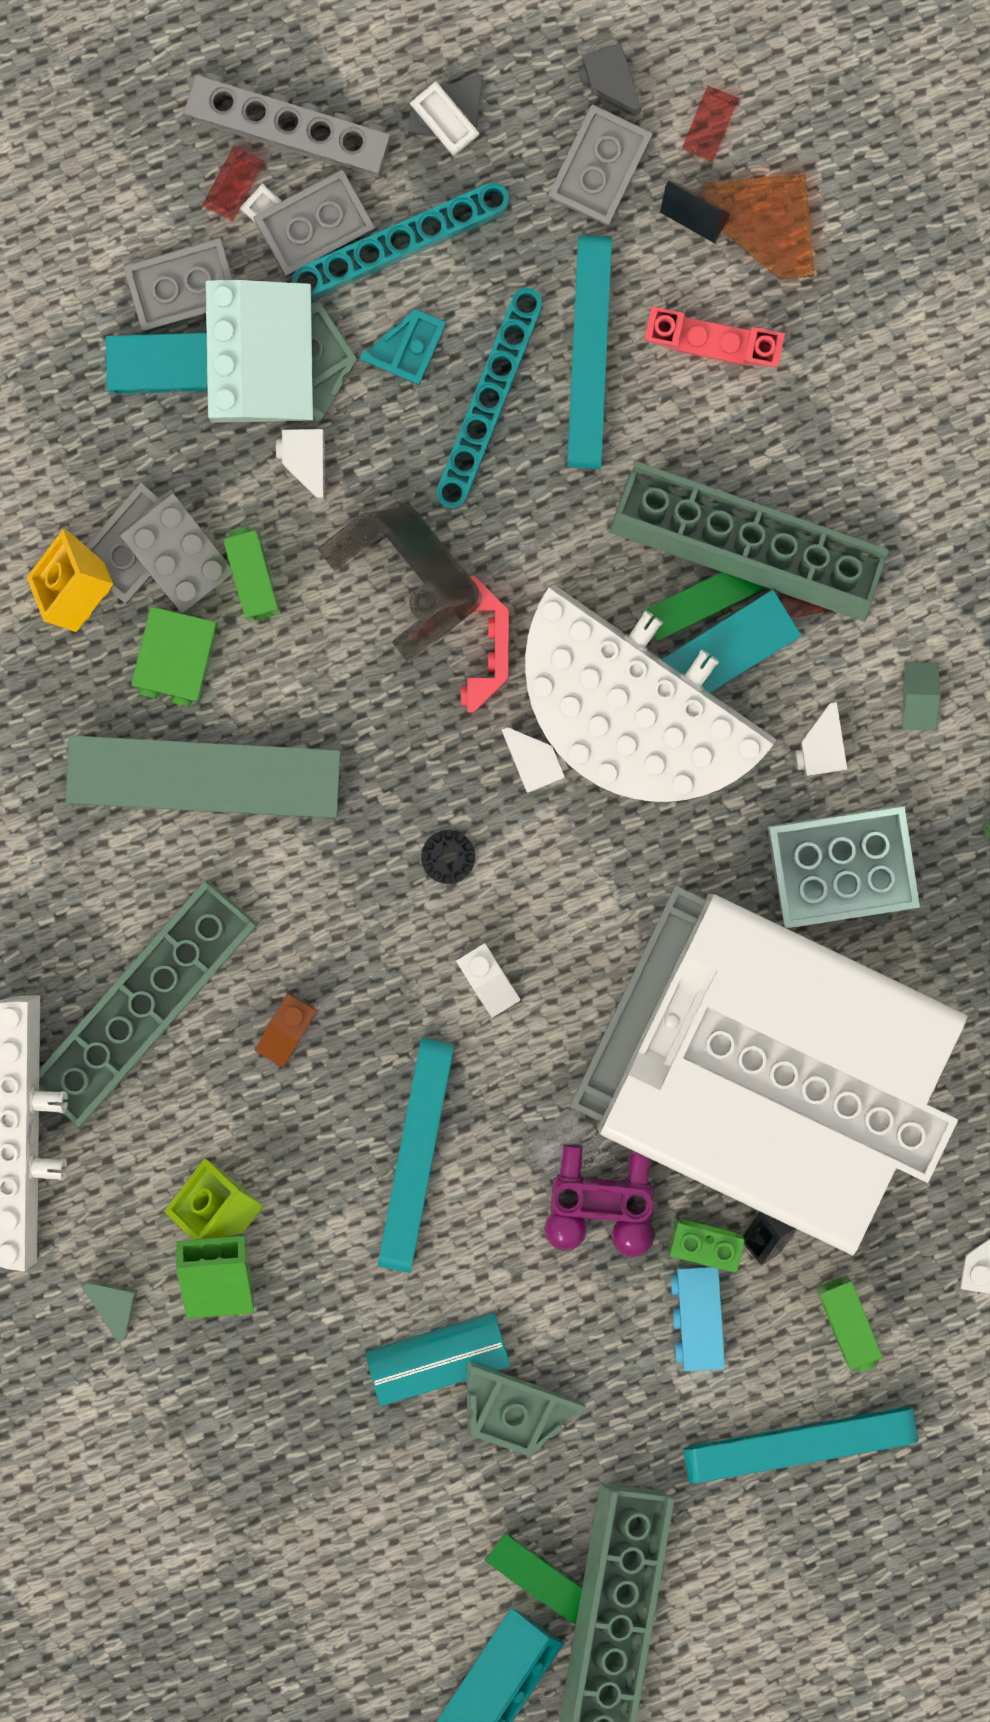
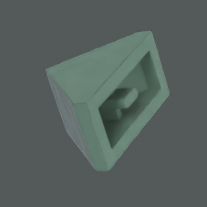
M904 662L902 730L936 731L941 696L938 663Z
M94 1280L88 1281L82 1288L119 1344L128 1336L137 1290Z

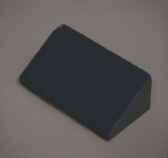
M668 180L665 186L660 213L716 244L731 213L677 182Z
M759 1211L743 1235L745 1239L744 1244L758 1263L763 1265L782 1252L797 1229Z

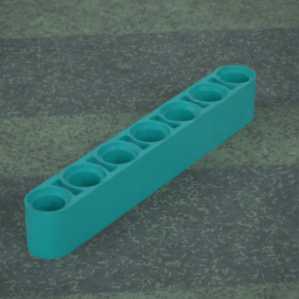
M487 183L301 266L293 274L292 283H299L307 275L314 276L318 282L316 287L311 290V300L322 297L499 218L508 209V192L499 183ZM490 193H498L503 198V202L497 208H490L484 203L485 197ZM462 206L472 211L471 218L465 222H459L453 217L454 211ZM434 220L440 223V232L434 236L425 234L422 228L427 221ZM399 234H404L410 238L409 246L402 250L394 248L391 244L392 239ZM374 248L378 250L380 254L377 261L370 264L363 262L361 254L365 249ZM335 262L346 263L349 267L346 275L343 277L331 275L330 268Z
M578 235L567 468L601 469L612 236Z
M532 288L519 289L511 299L438 484V501L447 510L460 509L468 499L541 314V296ZM524 297L532 298L536 302L534 311L531 313L521 312L517 307L520 299ZM514 328L519 329L524 334L522 342L516 345L509 344L505 340L506 332ZM498 360H506L510 363L512 368L506 376H498L492 371L494 363ZM488 391L496 393L499 397L498 404L492 408L484 407L480 403V397L483 393ZM473 423H481L486 427L487 432L481 439H472L467 434L469 426ZM462 454L472 456L474 459L473 467L468 471L459 470L455 466V460L458 456ZM451 485L459 487L462 491L461 498L453 503L447 502L442 496L444 489Z
M421 1037L377 1267L411 1273L454 1043Z
M900 1407L692 1445L683 1448L688 1482L702 1483L917 1443L919 1438L913 1407Z

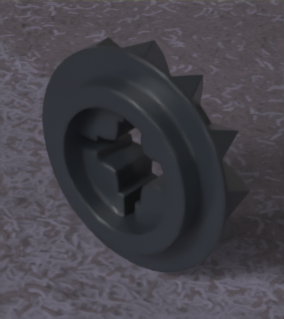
M443 830L433 834L425 842L422 848L421 862L430 878L439 883L454 884L465 879L472 871L475 863V851L469 839L463 834L453 830ZM444 842H446L451 852L463 853L462 856H458V858L453 860L452 872H450L445 862L433 861V859L443 854Z

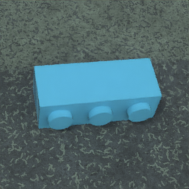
M706 1265L676 1266L677 1275H670L672 1295H678L679 1308L673 1309L674 1329L681 1330V1342L675 1343L676 1363H683L684 1371L725 1369L718 1268Z

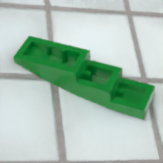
M721 572L645 609L653 614L647 625L649 627L656 617L663 622L653 636L657 643L767 588Z
M504 1532L485 1558V1562L576 1625L583 1585L561 1568L558 1569L534 1550H529L507 1532Z

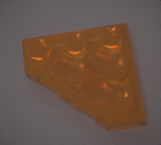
M806 174L704 182L705 199L731 213L722 230L723 233L779 280L814 277Z

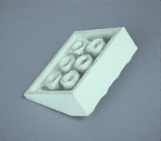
M250 280L206 281L208 418L211 423L313 421L311 284Z
M891 806L767 826L784 928L920 908L905 806Z

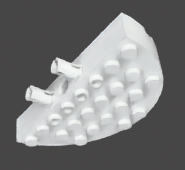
M556 585L550 586L538 605L528 634L525 654L527 690L533 711L546 738L557 753L583 777L606 790L632 799L654 802L688 800L720 790L750 771L776 742L777 739L704 690L702 684L719 663L714 656L703 667L702 664L709 656V653L700 650L699 655L686 674H681L647 649L646 645L663 624L658 617L654 618L647 628L646 625L653 617V614L645 610L630 635H628Z
M40 995L17 996L0 1000V1267L18 1271H26L37 1263L38 1178L64 1181L67 1169H62V1167L67 1166L66 1159L38 1158L39 1111L65 1113L68 1102H63V1099H68L67 1092L39 1091Z

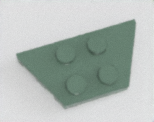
M316 302L311 303L313 416L320 423L323 421L356 364L357 358L321 303Z
M471 1361L467 1364L468 1432L473 1437L531 1456L543 1446L547 1439L553 1438L563 1429L561 1425L575 1413L578 1415L582 1414L586 1408L583 1402Z

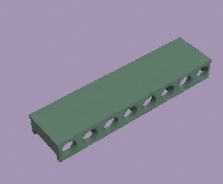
M635 461L632 473L629 474L609 533L863 622L867 619L885 564L884 562L889 552L888 549L637 461ZM638 474H646V475H649V476H651L654 480L644 479V478H642L641 476H639ZM670 485H678L686 491H678ZM702 496L712 497L716 499L718 503L707 501L704 498H702ZM739 507L746 509L750 512V514L741 513L735 510L734 508ZM766 519H775L782 523V525L772 524ZM798 530L809 531L814 536L804 535L800 533ZM830 541L840 542L846 547L835 546ZM862 553H872L876 555L878 559L869 558L863 555Z
M69 735L65 803L337 819L341 750Z
M209 880L204 881L39 1069V1091L67 1092L68 1099H63V1102H68L67 1110L64 1114L78 1128L82 1127L259 924Z
M600 1483L559 1722H636L675 1500L662 1490ZM662 1504H664V1511L661 1518V1508ZM658 1537V1546L655 1550V1542ZM651 1569H652V1580H651V1583H650L649 1578H650V1572H651ZM646 1603V1615L644 1617V1606ZM639 1637H640L641 1644H640V1649H639V1651H638V1641H639ZM633 1671H634V1672H635V1679H634V1683L632 1684V1676H633ZM629 1704V1714H628V1717H627V1716H626V1711H627V1705Z

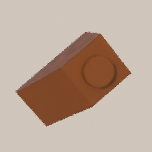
M288 993L254 1051L284 1068L317 1014L318 1009L295 995Z

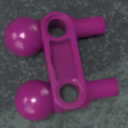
M564 1144L560 1174H557V1177L553 1178L551 1214L546 1219L544 1225V1234L548 1243L555 1249L562 1251L573 1250L579 1247L585 1240L587 1226L584 1218L614 1220L617 1222L613 1227L611 1235L615 1248L623 1255L629 1257L641 1256L652 1247L655 1238L654 1229L650 1223L652 1221L655 1189L648 1182L650 1158L632 1150L628 1180L625 1181L584 1178L581 1176L583 1146ZM565 1189H572L577 1193L578 1198L575 1202L567 1204L560 1200L559 1194ZM633 1195H639L645 1199L646 1203L642 1208L634 1210L627 1205V1200Z

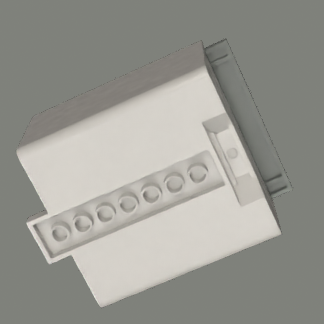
M675 885L570 1107L598 1120L597 1128L599 1135L853 1256L865 1235L896 1168L928 1183L949 1141L958 1119L927 1105L962 1032L968 1015L715 894H707L706 898L703 899Z

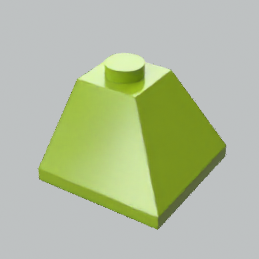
M204 1158L164 1212L192 1240L233 1237L243 1233L263 1208V1205L243 1186L208 1159Z

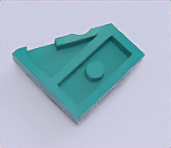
M415 309L395 328L390 329L384 334L383 338L371 348L365 350L359 359L420 386L447 324Z

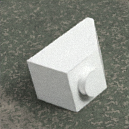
M323 429L282 430V438H276V458L282 459L283 466L317 500H325V433Z
M837 702L826 706L800 742L801 750H795L798 771L804 770L805 777L847 770Z
M508 727L502 729L527 793L565 778L563 771L568 770L566 761L557 752H554L551 745Z
M486 943L456 960L492 1018L521 1000Z

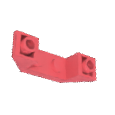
M651 306L644 341L676 352L745 366L778 368L785 333L756 327L745 330L684 317L685 313Z
M468 576V584H461V604H468V612H495V618H488V638H495V652H488V672H495V678H468L467 686L461 685V706H467L468 713H475L509 680V610L475 576Z

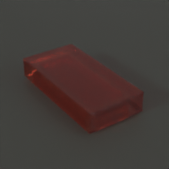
M707 85L682 150L713 162L739 98Z
M233 146L203 203V207L234 222L240 207L243 205L264 165V161Z

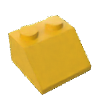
M62 529L26 577L43 621L77 632L83 623L90 618L92 611L102 598L109 593L113 585L105 562L65 529Z

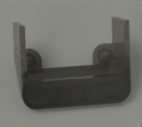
M399 506L360 514L319 546L317 550L335 572L362 549L372 547L387 537L424 584L412 593L409 600L410 610L418 621L392 641L409 664L472 614L480 606L482 595L476 583L417 511L409 506Z

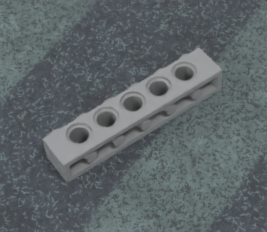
M205 73L204 77L195 75L184 110L186 120L371 177L380 178L391 143V136L385 133L386 128L369 122L366 124V127L353 123L354 118L342 113H334L332 117L321 113L322 109L309 103H302L301 107L288 103L289 98L280 94L270 93L269 97L256 93L257 89L244 83H238L237 87L224 83V78L215 74ZM221 97H230L233 99V106L227 111H219L215 108L217 100ZM259 106L266 110L264 118L260 121H251L247 117L249 110L253 107ZM288 116L296 118L298 120L297 127L292 131L282 130L280 122L283 118ZM320 126L327 127L331 131L330 136L324 141H316L312 138L315 128ZM351 136H357L363 141L361 148L357 151H349L344 147L345 141Z

